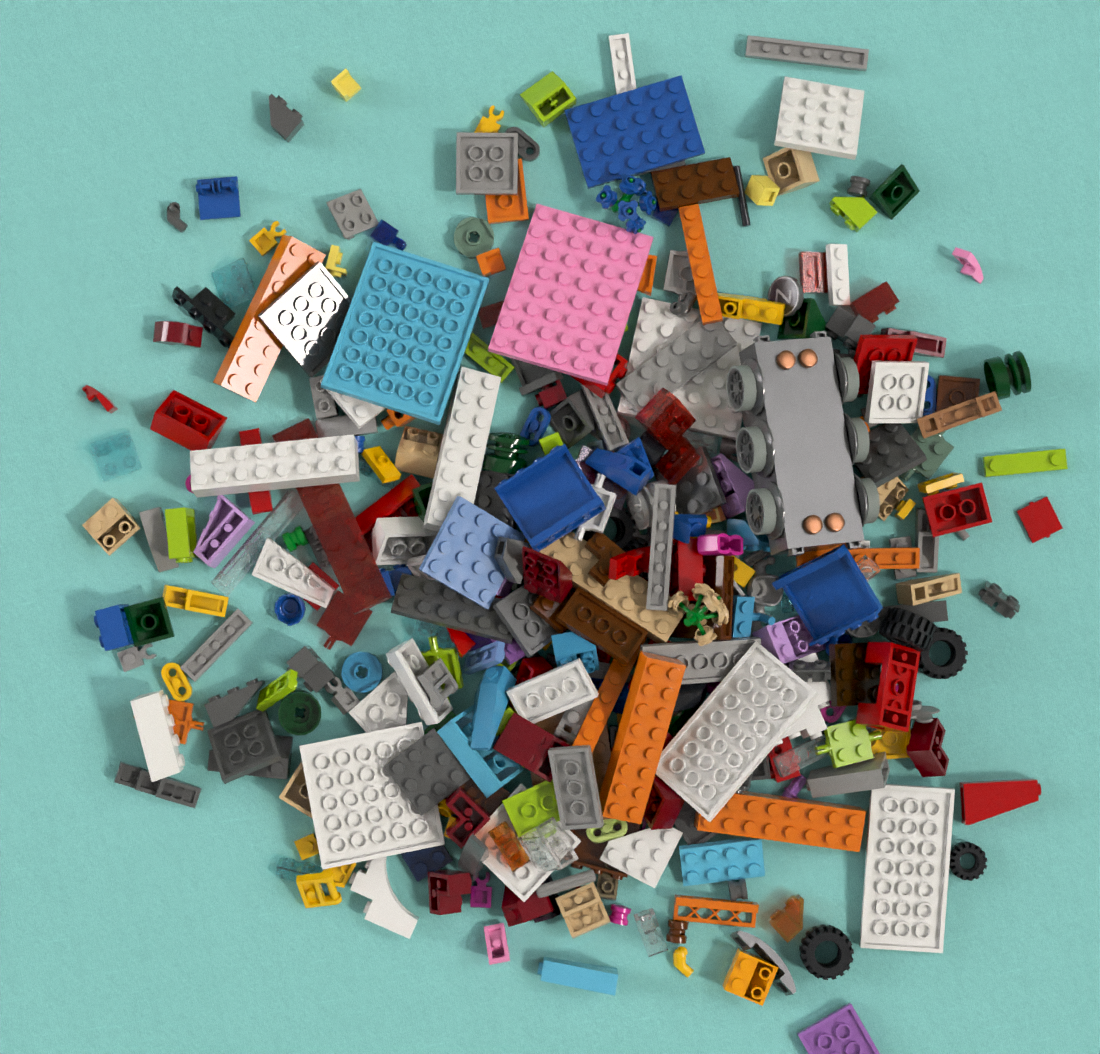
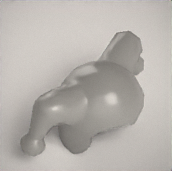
M773 556L760 560L753 565V569L756 572L749 580L746 590L748 596L755 597V613L766 614L765 606H775L783 597V588L775 590L772 582L778 576L767 574L765 570L768 564L772 565L775 563Z

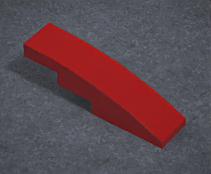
M259 428L239 432L241 446L262 444ZM270 490L248 492L253 515L273 511Z
M651 546L631 550L610 558L608 578L617 580L625 575L634 577L642 572L649 573Z

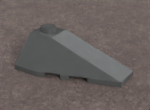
M275 735L282 760L247 775L277 779L290 778L293 737ZM213 749L209 750L207 771L219 772Z

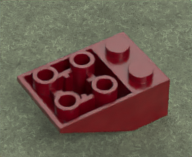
M523 546L524 589L544 596L548 600L561 603L573 586L572 572L562 561Z
M513 712L493 749L542 779L551 782L553 777L548 750L550 748L568 747L570 745Z

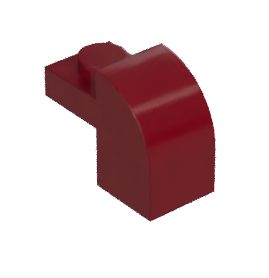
M157 321L155 322L153 342L201 348L203 327L181 322Z

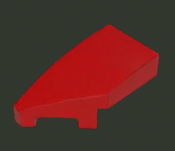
M88 385L82 388L89 401L94 402L98 399L107 412L112 414L118 409L108 397L97 389Z

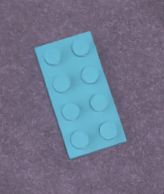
M745 837L679 846L683 886L765 876L762 839Z

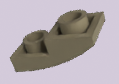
M603 871L602 875L598 874L596 889L601 899L616 901L619 879L611 878V873Z

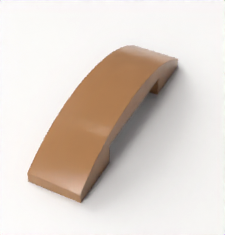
M996 391L918 418L917 422L924 439L981 417L1002 411Z

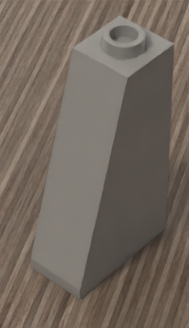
M886 752L873 754V759L838 768H833V765L812 770L808 779H806L807 790L811 791L812 798L885 788L890 772Z

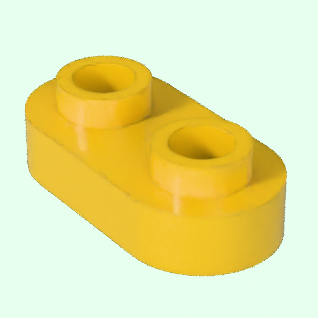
M174 662L165 664L161 670V675L172 697L177 701L188 700L192 695L193 689L184 671L180 668L181 666ZM171 669L176 670L174 677L169 673ZM180 687H184L186 689L185 694L182 695L179 693Z

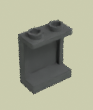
M511 358L522 385L519 388L521 395H528L546 385L563 379L561 372Z

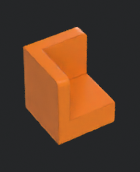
M499 248L476 256L483 277L506 270Z

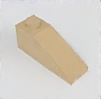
M960 573L896 583L898 604L914 606L962 593Z

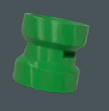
M301 525L295 527L291 533L285 532L282 534L283 540L290 552L296 550L297 546L309 544Z

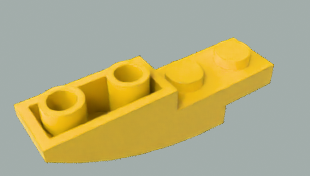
M718 293L722 317L743 318L781 325L783 322L784 303L767 301V299Z

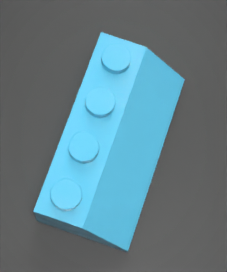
M474 705L451 719L437 733L486 798H488L524 771V768L493 749L499 735H495L490 750L471 749Z

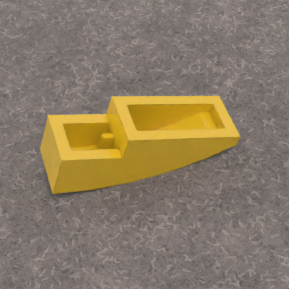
M170 585L164 586L162 596L166 606L225 617L229 599L226 596Z

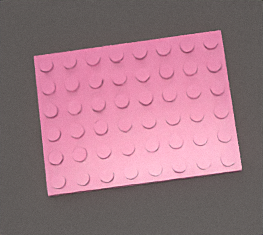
M536 204L488 351L607 386L654 237L642 233L634 234L633 232H627L626 229Z

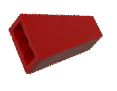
M1033 778L959 782L962 824L971 825L1039 801V796L1041 795L1040 783Z

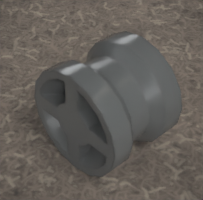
M851 176V186L848 188L847 194L866 198V189L870 185V180L864 177Z
M740 879L738 882L728 881L731 901H736L737 898L748 899L745 879Z

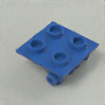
M237 176L197 180L196 192H198L200 220L241 217Z

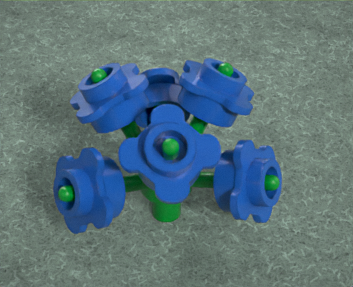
M623 174L620 177L622 181L619 184L620 190L623 192L622 197L617 200V193L612 191L609 185H605L603 190L597 195L596 201L601 203L604 209L611 207L614 213L619 212V220L625 221L629 219L626 223V231L637 234L644 229L646 221L638 216L636 208L640 206L642 212L651 215V211L656 208V199L652 196L651 191L645 189L647 185L642 179ZM634 194L640 196L639 202L631 201L630 199Z

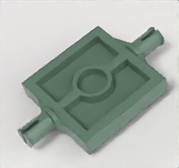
M918 426L911 437L925 453L927 460L900 476L902 479L906 476L904 480L908 481L914 472L921 474L927 480L932 477L954 448L943 438L946 430L923 439Z

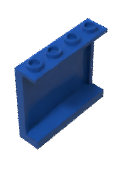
M565 444L554 447L549 454L537 458L533 461L532 465L527 468H521L513 477L502 480L494 488L532 549L538 552L606 510L603 501L597 495Z
M845 544L780 575L772 582L775 590L783 588L813 637L809 646L817 643L820 646L829 641V637L834 636L837 638L846 632L845 630L849 628L854 630L862 625L861 622L866 620L868 623L879 617L878 613L883 609Z

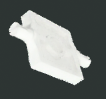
M598 473L595 483L591 484V486L603 501L606 510L577 527L573 538L577 541H582L585 530H592L602 534L604 532L617 495L602 488L606 478L603 474Z

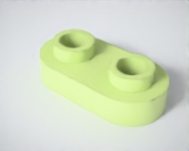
M605 819L603 820L604 825L602 828H587L586 834L592 842L602 843L624 836L628 830V825L626 821ZM617 824H620V825H621V829L618 830V831H615V830H614V827H615ZM597 830H601L600 836H595Z

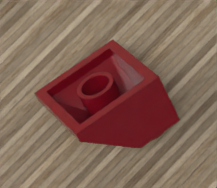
M505 885L501 908L509 927L525 923L554 911L549 896L538 898L535 890L523 902Z

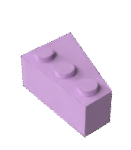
M218 495L214 510L209 515L210 519L207 526L203 529L193 552L214 569L255 524L249 516L224 495Z

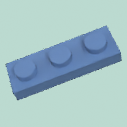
M496 641L468 652L465 656L463 673L471 675L502 663L505 657V643Z

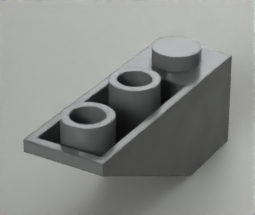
M256 678L247 682V687L239 689V686L228 690V695L220 697V694L209 698V703L204 706L213 727L236 719L265 684V681H258Z

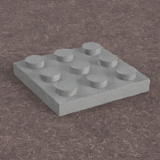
M457 132L456 195H518V133Z

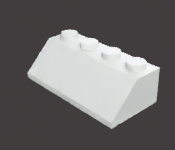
M413 638L386 653L389 665L394 668L399 682L404 685L410 701L415 704L420 718L424 720L426 725L439 723L453 710L448 698L444 700L440 708L432 707L430 696L417 678L429 666ZM441 686L438 688L439 692L442 691Z
M163 690L137 696L130 702L151 782L181 772L184 769L183 766H185V759L183 754L179 753L178 746H180L178 735L174 734L173 726L175 722L173 715L169 714L168 711L169 699L167 694H164Z

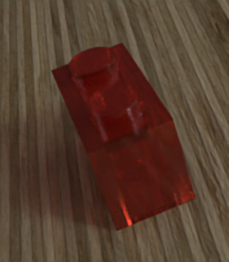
M886 281L853 301L849 306L856 317L861 315L871 323H875L879 320L878 316L885 312L888 315L896 310L895 305L900 301Z

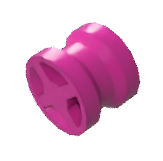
M611 904L612 913L609 916L610 921L627 926V916L630 914L631 908Z

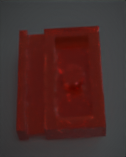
M800 252L799 271L803 294L828 293L826 252Z
M681 436L655 466L663 477L667 479L669 485H676L701 456L697 454L690 441L686 437Z

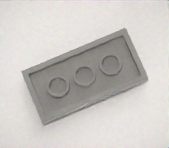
M590 745L550 748L548 755L562 830L602 828L604 821Z

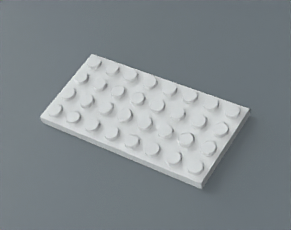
M755 641L662 751L656 775L707 821L711 822L819 693Z
M886 784L885 788L871 790L860 948L943 953L955 797L954 788Z

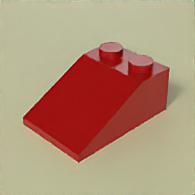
M982 482L922 497L932 538L992 522Z

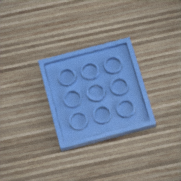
M457 496L419 570L479 606L489 609L505 578L504 573L494 558L498 537L524 542L525 536L463 497Z

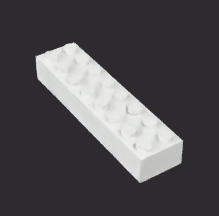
M461 367L458 371L423 528L439 532L457 496H461L474 504L501 377Z
M354 434L190 451L191 491L197 498L360 481L358 442Z

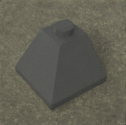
M583 389L567 397L549 412L551 415L550 425L555 432L559 433L567 449H570L594 430V415Z

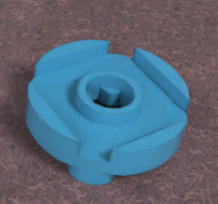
M356 652L345 660L341 675L343 682L349 689L365 693L379 685L383 676V668L379 659L371 653ZM358 667L367 668L368 671L365 678L357 675Z

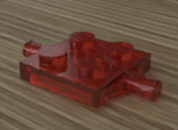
M359 586L354 596H347L339 590L336 592L317 623V626L325 630L329 635L323 645L325 648L328 646L327 649L331 650L336 640L343 641L352 647L373 612L360 601L366 592L365 589L362 590Z

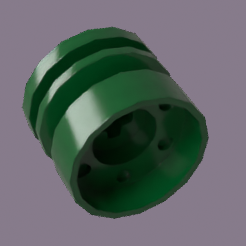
M1016 351L1012 355L1010 353L1006 354L1004 362L999 356L984 360V375L990 393L996 391L998 400L1010 397V388L1015 395L1031 391L1030 370L1022 352Z
M509 432L489 433L488 439L496 441V443H487L486 447L494 450V454L484 455L483 469L515 474L521 468H526L527 460L518 456L519 454L529 452L528 449L520 447V445H530V439Z
M294 691L286 695L281 701L278 709L279 722L288 733L306 735L319 725L321 705L318 699L311 693ZM297 707L299 709H305L304 717H301L300 715L297 717L295 716Z

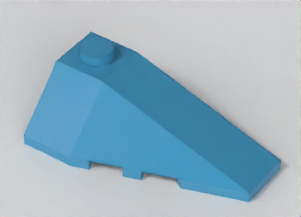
M505 666L487 668L475 692L471 736L472 750H490L510 699L506 691L508 688L515 686L517 681Z

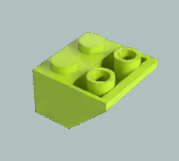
M553 71L520 94L543 128L564 114V110L575 106L577 100L566 83Z

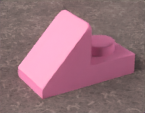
M504 923L484 926L489 965L510 961V951Z

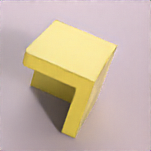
M344 69L331 81L333 88L346 102L361 90V87L350 76L347 69Z
M751 175L745 189V194L756 205L773 206L780 188L768 176Z

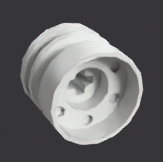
M664 480L648 483L637 496L627 490V509L633 515L631 520H635L636 524L634 526L637 529L643 530L647 527H652L655 484H667Z

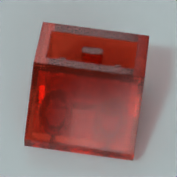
M664 387L635 416L644 429L667 450L696 421L681 401Z

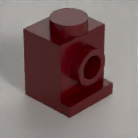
M560 380L556 381V386L554 387L552 384L542 387V391L535 395L539 407L543 405L544 409L558 405L567 398Z

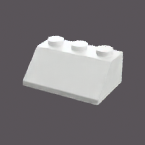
M419 517L377 518L372 531L374 565L406 564L410 558L427 555L438 532L423 528L424 523Z

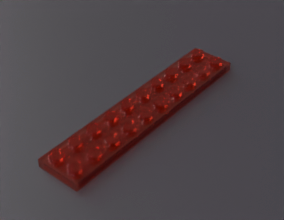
M309 418L272 435L275 442L319 438ZM340 483L297 487L298 494L353 614L357 615L392 598Z

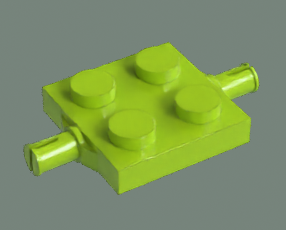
M437 636L428 637L430 649L428 651H421L428 666L441 658L457 682L458 689L463 688L464 684L456 647L439 648ZM445 683L441 685L442 690L445 688Z
M855 719L827 726L828 729L824 730L826 737L825 745L814 747V750H820L815 752L816 755L828 753L833 768H838L873 759L871 741L882 739V735L875 736L881 734L880 731L869 733L866 726L856 724Z

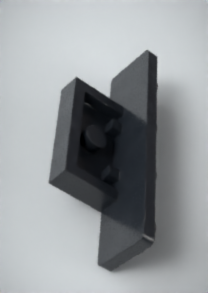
M176 286L172 294L174 302L187 310L192 319L198 320L208 333L218 338L222 346L229 348L234 337L224 327L235 317L236 313L207 287L191 299Z

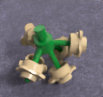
M696 583L695 588L692 589L693 597L697 600L696 605H689L688 597L684 596L682 591H679L671 597L667 606L669 608L672 607L673 612L681 613L685 611L687 613L684 624L688 627L697 625L698 629L695 632L694 638L698 640L699 646H704L711 643L717 637L716 633H713V628L705 625L707 623L706 619L711 618L719 626L722 623L727 624L729 611L722 598L717 593H714L713 589L706 584Z

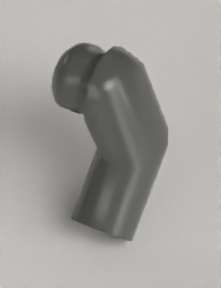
M177 202L170 203L167 207V221L183 233L188 225L180 219V205Z
M689 292L684 301L673 302L670 305L671 313L674 315L689 313L697 300V296Z

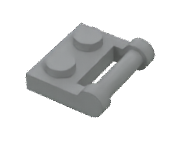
M441 658L434 661L417 677L421 686L430 696V703L434 708H440L444 700L458 690L457 682ZM445 683V688L439 692L438 688Z

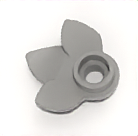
M913 700L911 719H915L920 723H930L933 721L932 714L938 713L940 710L933 706H922L921 701Z

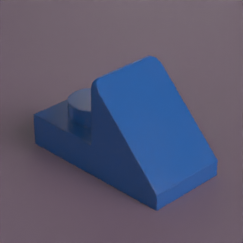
M675 514L673 538L689 544L690 537L705 535L708 520L706 514Z

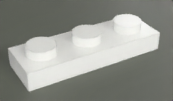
M629 33L609 36V45L617 95L636 89Z
M847 244L826 245L829 306L850 305Z

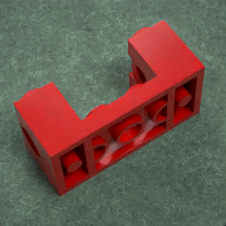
M868 642L865 662L873 665H882L876 704L858 703L856 724L883 731L909 732L921 651L892 642ZM896 684H898V691H897V692H896V689H895Z

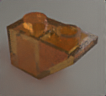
M506 821L488 832L513 872L531 861Z
M799 894L796 897L795 895L791 896L785 902L786 906L781 911L777 909L770 916L771 920L769 923L787 943L803 929L804 899Z

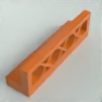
M675 894L673 920L755 928L756 913H758L759 905L757 902L731 901ZM688 906L692 912L687 916H679L678 907ZM700 908H708L713 913L707 918H701L696 911ZM721 910H729L733 915L728 920H722L717 913ZM741 912L752 913L751 923L742 922L737 915Z

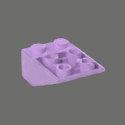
M722 453L711 458L727 502L721 506L724 515L729 519L745 512L748 493L751 489H755L754 481Z
M799 615L774 623L773 625L765 626L752 633L753 637L761 638V645L784 665L812 653L825 650V643L820 646L818 643L809 646L813 637Z

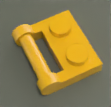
M325 869L321 873L296 876V883L305 908L337 905L342 901V896L337 891L334 883V873L331 869ZM321 883H326L330 895H324Z

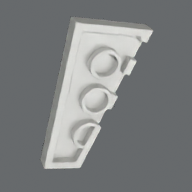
M268 537L266 539L252 576L327 608L335 588Z

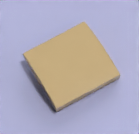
M594 882L555 898L573 939L611 922Z

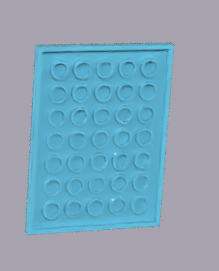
M373 242L321 382V388L440 425L490 278Z

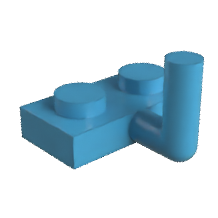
M733 595L731 637H750L752 621H761L773 625L775 618L763 613H753L755 597Z

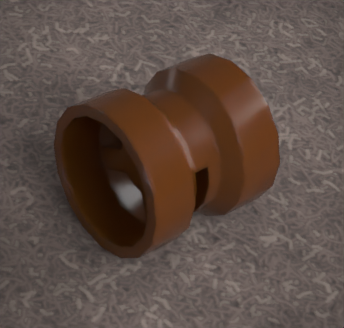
M669 919V933L666 935V941L686 944L687 936L685 932L688 929L689 922Z

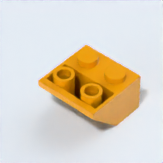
M738 948L722 986L724 990L763 1006L779 967L757 955Z

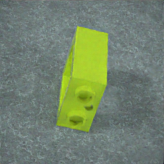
M186 507L165 509L169 559H175L176 563L193 562V558H199L193 553L197 545L194 509Z

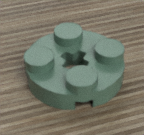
M475 217L466 218L456 227L454 244L462 255L469 259L476 258L477 255L488 252L493 247V229L486 220ZM471 233L474 235L479 234L478 242L475 243L468 240L471 238Z

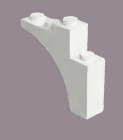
M812 653L798 660L814 662L818 660L816 653ZM808 675V682L806 683L818 692L819 695L775 746L782 744V739L786 737L792 740L802 735L803 739L810 737L813 740L822 736L821 731L828 729L820 712V709L830 705L831 687L828 680L827 682H812V675Z
M387 856L367 860L365 868L368 870L359 869L357 873L353 872L349 884H352L351 891L372 899V902L368 901L363 912L366 913L364 919L410 939L419 917L406 909L394 894L387 875Z

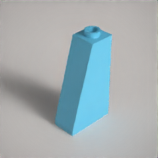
M544 957L543 962H539L537 974L541 975V981L609 995H615L617 968Z

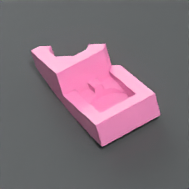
M955 247L952 255L964 265L960 273L971 276L977 283L981 284L984 279L983 273L975 256L969 251Z

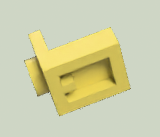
M331 244L325 268L332 276L341 278V275H347V270L336 266L341 264L343 253L340 252L339 246Z

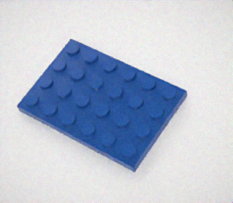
M682 75L564 110L588 189L620 180L623 174L634 176L705 154Z

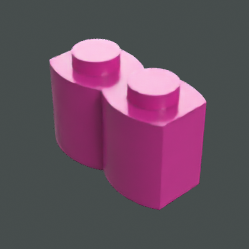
M725 533L700 535L697 542L698 553L714 556L743 554V538L739 535H728Z

